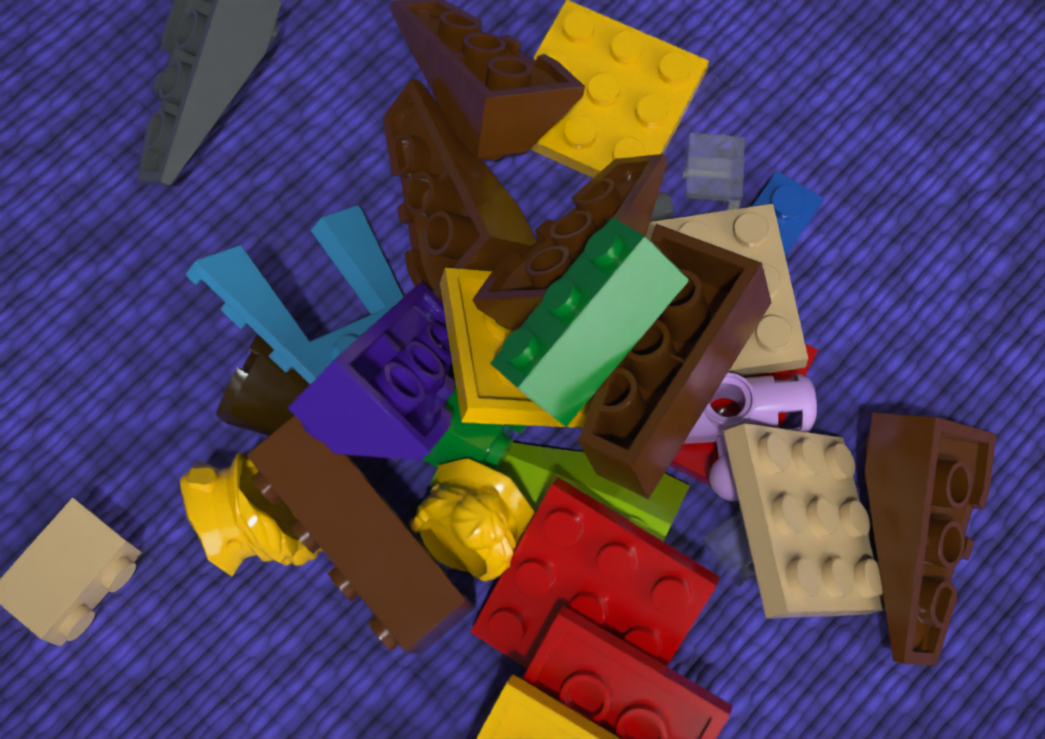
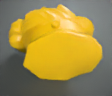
M243 452L237 453L230 466L220 469L197 461L180 479V490L186 517L200 539L207 559L231 577L245 558L255 555L264 562L276 561L285 566L290 564L300 566L306 564L309 560H315L319 552L323 550L320 547L316 552L311 553L289 527V524L296 519V516L283 500L274 506L259 491L251 480V477L258 472V469L249 459L245 458Z
M468 458L438 465L437 483L429 492L431 495L417 507L416 516L410 520V528L415 533L420 531L425 547L437 561L452 569L469 572L481 581L493 580L510 567L513 551L516 545L520 543L536 513L511 477L491 467Z

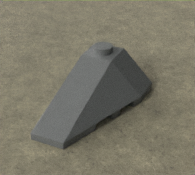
M173 0L160 47L170 52L168 64L164 73L160 72L155 76L153 91L158 93L162 100L160 110L156 111L147 123L137 181L147 185L170 186L265 55L267 48L275 40L279 29L277 16L282 2L278 0Z

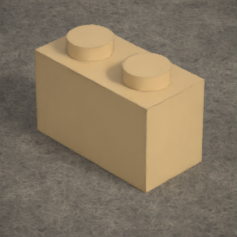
M72 497L0 578V605L40 639L61 647L67 640L72 641L79 637L89 627L95 616L93 609L108 592L113 593L126 584L136 569L134 562L142 552L91 510Z

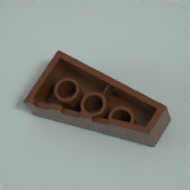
M659 224L655 225L650 242L689 281L595 392L578 439L597 475L646 499L650 498L772 303L762 262Z
M295 415L246 455L258 469V472L251 477L253 483L272 505L276 506L283 500L296 516V519L289 524L293 533L311 553L316 552L320 547L335 565L328 572L329 577L351 602L359 596L364 600L375 614L367 621L368 625L390 651H393L400 645L405 652L422 655L476 608L463 591L459 592L447 578L448 575L444 568L423 544L413 537L401 517L383 496L374 490L369 484V479L354 461L346 454H334L322 441L313 438L304 429L301 421Z

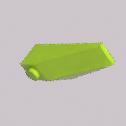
M512 443L507 457L498 469L499 472L511 477L535 513L552 483L561 478L663 542L690 485L664 474L650 498L646 499L597 475L584 452ZM438 469L429 484L430 488H433L437 483Z

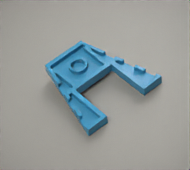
M359 205L321 217L311 229V232L371 315L313 341L307 339L241 245L196 260L187 271L186 276L195 285L204 281L226 303L220 310L240 329L248 324L274 349L269 357L284 372L295 369L311 384L337 356L403 298L399 286Z

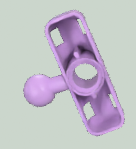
M727 373L683 443L717 442L718 460L709 471V481L714 493L723 500L734 502L739 500L723 431L743 423L778 428V413L802 411L801 426L787 430L810 432L817 416V398L814 384L808 377L796 374L793 378L787 380H774L773 376L743 378L735 373ZM730 398L740 406L742 412L733 417H722L714 412L710 404L716 399Z

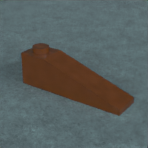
M445 0L391 1L390 11L450 128L477 159L498 160L504 155L527 152L583 97L585 86L557 60L545 54L537 56L536 60L519 51V40L508 34L498 37L481 31L482 20Z

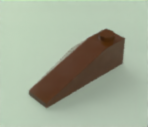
M411 78L384 114L383 123L391 173L400 176L404 202L397 206L399 223L408 225L412 249L404 253L407 271L414 287L422 281L442 301L440 281L445 268L493 271L496 265L511 251L517 252L521 256L537 240L514 199L483 160L477 159L453 133L440 106L419 80Z
M664 154L614 159L572 197L576 206L574 209L557 221L547 219L535 230L539 240L520 256L519 253L511 251L496 265L472 299L476 308L510 330L515 331L521 327L542 302L547 289L555 281L561 279L583 253L588 240L596 232L603 229L612 217L646 237L667 166Z
M872 412L870 431L865 439V477L893 662L937 665L957 601L956 589L951 580L955 567L960 560H969L974 542L969 537H965L973 509L984 510L990 492L997 434L937 417Z

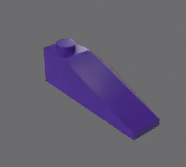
M421 281L337 356L288 409L301 421L304 429L313 438L322 441L334 454L423 460L451 425L452 414L445 410L446 400L454 393L455 380L449 377L452 358L443 302Z

